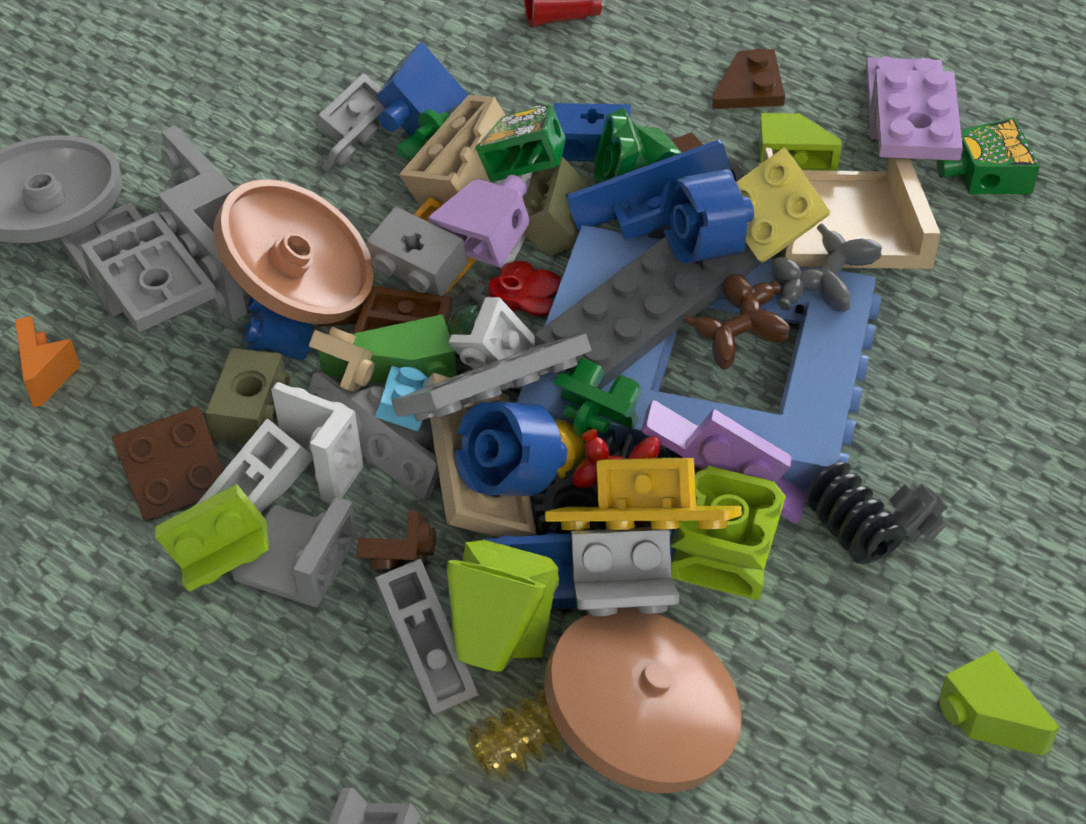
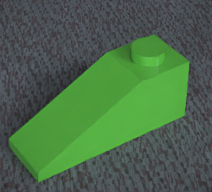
M443 315L352 334L356 336L353 345L373 352L370 361L374 362V369L369 381L386 383L392 365L399 368H415L428 378L433 373L450 378L457 376L455 350L448 344L450 334ZM318 350L321 372L328 376L343 378L349 362Z

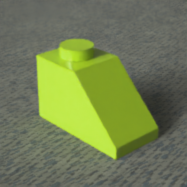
M761 113L758 138L759 163L764 162L765 148H772L774 155L785 147L802 170L838 171L842 147L841 139L800 113Z
M996 650L977 658L945 676L939 696L941 711L949 723L955 726L959 725L970 739L1040 756L1050 752L1060 728L1059 725Z

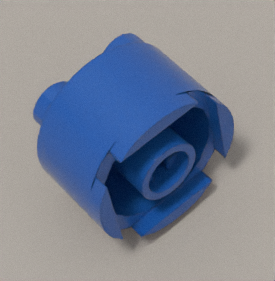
M729 169L680 177L666 183L661 196V217L669 215L671 229L664 230L667 243L674 256L683 263H697L739 254L744 251L747 223L752 222L754 219V208L751 200L748 197L742 196Z
M499 401L482 402L472 407L465 414L458 428L457 435L463 436L461 450H455L456 466L463 482L477 493H484L489 496L536 495L550 485L558 469L563 467L567 460V448L561 442L558 427L552 416L539 404Z

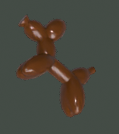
M739 274L728 275L723 284L724 296L734 307L739 308V316L725 323H721L712 317L696 319L686 315L684 323L693 326L702 338L713 340L712 354L715 363L722 370L728 369L734 361L735 336L749 330L756 337L764 341L778 343L788 339V332L790 330L788 323L782 317L773 312L761 310V305L768 303L772 300L774 294L781 292L779 283L776 280H772L770 284L764 282L751 287L749 281Z

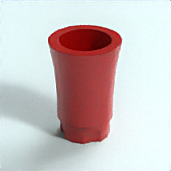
M524 0V10L529 27L533 28L553 22L586 19L587 16L600 15L602 12V0Z

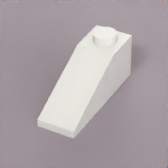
M266 419L197 504L238 484L261 513L295 482L313 460L312 453L279 426Z

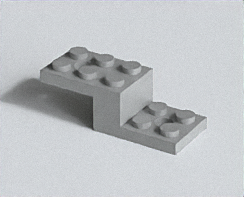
M173 125L161 131L164 143L161 155L170 170L171 179H168L170 189L158 194L162 211L158 214L213 283L217 297L209 301L212 307L217 312L224 310L234 321L246 315L247 309L242 287L230 275L217 251L214 240V221L218 210L235 187Z
M131 202L107 212L100 219L77 232L58 238L63 250L111 317L124 312L138 333L217 297L213 283L160 215L156 212L142 218Z

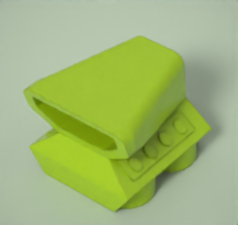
M707 466L695 474L696 506H741L742 516L727 520V528L698 529L697 520L680 521L681 528L675 529L670 547L677 549L671 560V578L758 600L763 590L765 565L786 496L774 481Z
M488 540L465 543L462 561H448L447 580L452 615L451 631L454 634L456 658L459 661L499 672L503 671L513 658H542L545 638L550 630L549 617L553 596L559 585V568L551 558Z

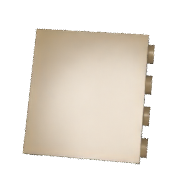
M765 148L764 161L773 155L772 148ZM889 158L887 171L803 170L805 176L831 212L819 224L824 223L828 230L841 234L845 241L858 238L872 239L882 246V255L874 263L863 266L844 264L842 268L933 269L940 231L910 158ZM819 224L780 251L781 257L789 258L799 267H823L830 254L825 250L822 243V235L817 230Z

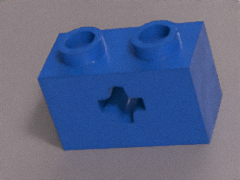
M554 103V110L566 139L562 157L566 161L594 162L606 115L625 107L631 118V104Z

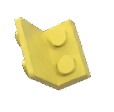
M785 147L736 182L742 196L748 197L753 204L754 219L752 222L747 223L745 241L756 258L762 263L766 262L831 214L829 208L809 182L803 170Z

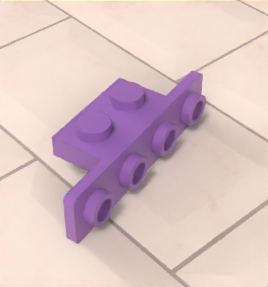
M655 400L649 404L642 426V432L645 435L657 437L660 440V446L667 447L684 458H694V467L700 470L707 466H712L774 481L786 496L780 516L794 524L802 518L805 492L782 477L791 467V455L715 409L697 426Z

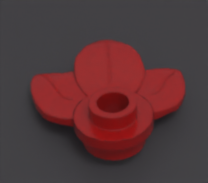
M513 261L501 268L500 276L491 279L488 293L490 297H500L512 312L522 309L530 315L549 316L553 301L550 298L557 294L562 278L552 271L544 269L534 271L531 263L527 261Z

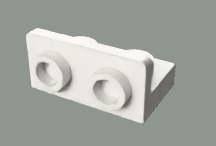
M485 297L471 335H451L448 344L460 355V360L472 369H476L535 347V338L532 332L500 297Z

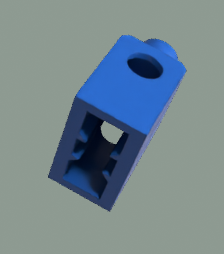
M420 42L399 62L377 93V100L385 108L378 116L379 122L390 132L396 131L401 126L407 134L413 135L415 130L420 128L418 123L420 113L431 109L438 114L442 112L450 114L463 102L468 93L427 46Z

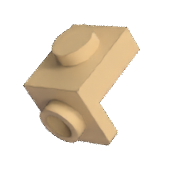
M331 327L329 334L315 330L309 347L349 362L340 387L351 392L359 391L360 386L365 387L374 369V362L370 361L373 352L353 345L356 336L337 328Z

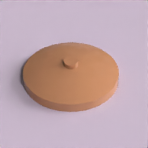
M255 180L235 188L217 212L214 221V240L224 266L233 279L251 297L270 310L304 323L329 324L342 321L351 316L369 295L373 285L374 269L369 250L354 225L336 207L317 194L284 181Z
M626 607L617 608V613L609 616H592L587 614L566 629L548 659L544 688L548 709L556 728L569 747L586 764L616 783L650 793L665 794L686 791L703 784L714 776L736 747L741 729V707L736 688L728 671L716 654L699 637L669 618L656 613H640L636 608Z

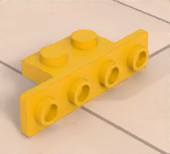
M694 458L610 459L597 461L599 507H565L546 511L545 521L561 522L562 530L589 529L590 521H606L607 530L635 528V521H651V529L665 530L681 528L680 521L697 520L698 529L727 528V520L742 516L741 506H696Z

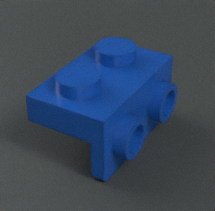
M250 296L247 310L252 311V315L243 333V341L248 342L247 350L261 351L264 347L297 360H304L310 352L309 344L311 341L312 324L282 316Z

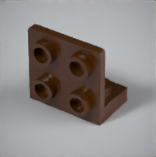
M199 406L112 436L114 451L118 461L122 463L141 516L145 521L197 503L224 471Z

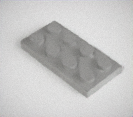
M586 334L544 343L392 399L391 401L397 417L414 414L416 421H420L436 416V418L463 409V404L472 401H484L502 394L501 390L512 386L516 388L540 379V375L572 368L578 365L575 357L592 350Z

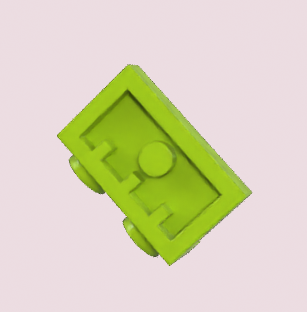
M238 484L155 526V538L181 567L182 585L187 591H192L204 584L213 583L221 575L244 563L255 561L269 549L267 521Z

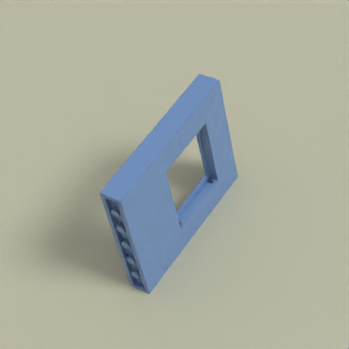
M582 225L545 326L661 239L635 236L625 240L622 232ZM770 258L766 262L761 263L744 277L749 281L751 287L764 282L770 284L772 280H775L772 274V264L775 259ZM800 267L801 272L808 269L821 270L822 267ZM846 271L839 272L838 276L845 282L850 292V308L845 312L833 308L824 298L821 289L816 291L804 290L800 300L795 304H791V309L788 311L781 309L777 305V301L781 299L780 293L774 294L772 300L761 305V310L773 312L782 317L786 322L800 324L778 414L659 392L676 338L677 329L620 374L637 381L642 390L634 409L639 420L633 431L599 416L609 421L610 425L604 434L597 431V437L604 440L609 430L614 429L616 443L621 444L626 435L631 433L633 434V445L635 448L645 437H649L642 432V426L647 407L653 400L697 426L715 409L791 455V467L782 477L797 487L808 490L809 485L823 469L839 462L848 463L849 454L842 453L841 449L842 445L850 447L852 445L856 420L848 419L849 412L858 414L863 388L855 386L856 380L865 381L869 356L862 355L861 353L862 349L871 350L876 325L868 324V320H877L882 295L874 294L877 277ZM724 293L707 306V308L740 313L738 307H734L727 301ZM797 305L804 306V314L795 313ZM567 369L561 371L567 375L570 374V371ZM549 372L540 375L539 380L522 386L516 403L539 404L545 408L553 419L566 420L573 425L574 420L564 416V411L568 404L577 405L564 400L561 397L562 389L554 385L553 382L559 372ZM613 379L610 383L604 386L601 390L608 393L615 379ZM668 448L669 456L674 457L676 453Z

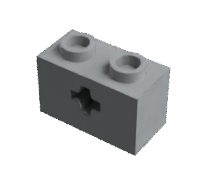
M397 206L391 210L366 241L372 258V264L380 273L386 276L394 275L406 281L411 288L419 293L428 292L433 295L443 296L468 264L462 238Z

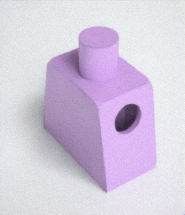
M509 175L500 185L480 179L472 180L431 214L429 221L431 224L462 238L467 257L501 267L529 225V216L522 198L527 192L526 184L515 175Z

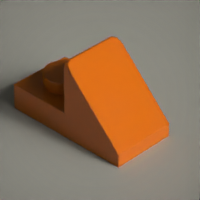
M32 316L15 319L23 380L32 406H42L80 367V363L71 339L49 343L45 331L37 332Z

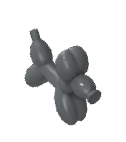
M824 223L819 224L817 230L822 235V243L825 250L830 254L829 258L821 270L808 269L802 272L800 267L789 258H776L772 264V274L774 279L783 286L780 292L781 299L777 301V305L781 309L788 311L791 309V304H795L800 300L804 290L816 291L821 289L824 298L833 308L842 312L849 310L850 292L838 274L844 264L863 266L872 264L880 259L882 255L881 244L872 239L864 238L845 241L841 234L828 230Z

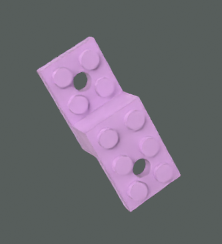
M867 57L866 77L870 139L878 140L879 157L960 160L963 146L954 72L943 71L942 60Z

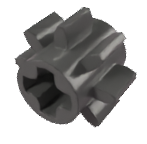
M923 483L915 490L913 488L910 489L904 484L890 499L894 504L893 507L896 509L892 513L896 518L895 525H903L907 531L906 535L914 541L922 534L924 536L927 535L933 540L948 525L941 515L948 506Z

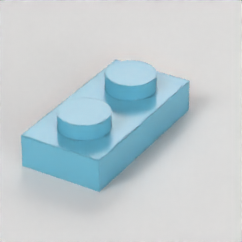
M392 365L375 417L418 432L422 420L416 421L414 414L397 417L391 400L425 388V383L429 378L425 377L421 371L415 368H399Z

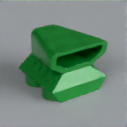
M625 107L606 115L594 159L595 183L604 182L682 152L661 129L636 126Z

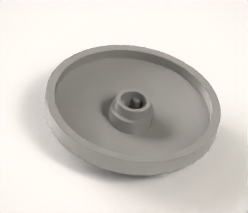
M66 135L32 138L0 149V241L8 243L48 241L77 232L100 219L113 207L122 190V175L115 155L107 147L94 140Z

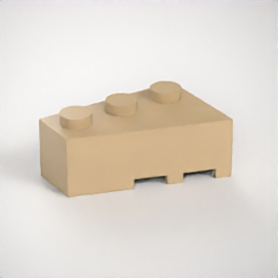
M468 95L400 172V178L420 207L430 197L445 204L472 180L480 179L490 182L475 147L500 118L505 116L495 97Z

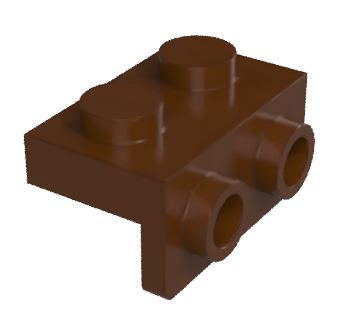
M409 511L407 540L358 538L357 558L370 563L369 569L376 570L377 573H387L420 558L423 565L426 566L427 556L435 555L436 528L431 527L429 519L419 511Z

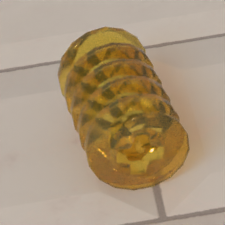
M544 688L535 693L534 701L526 697L521 699L517 703V711L511 707H506L500 711L499 720L492 716L485 718L482 721V731L472 725L465 730L469 748L481 770L486 775L495 772L504 782L510 780L507 764L512 762L522 773L528 770L525 756L527 753H530L539 763L546 760L544 744L547 743L557 754L563 751L561 734L550 715Z

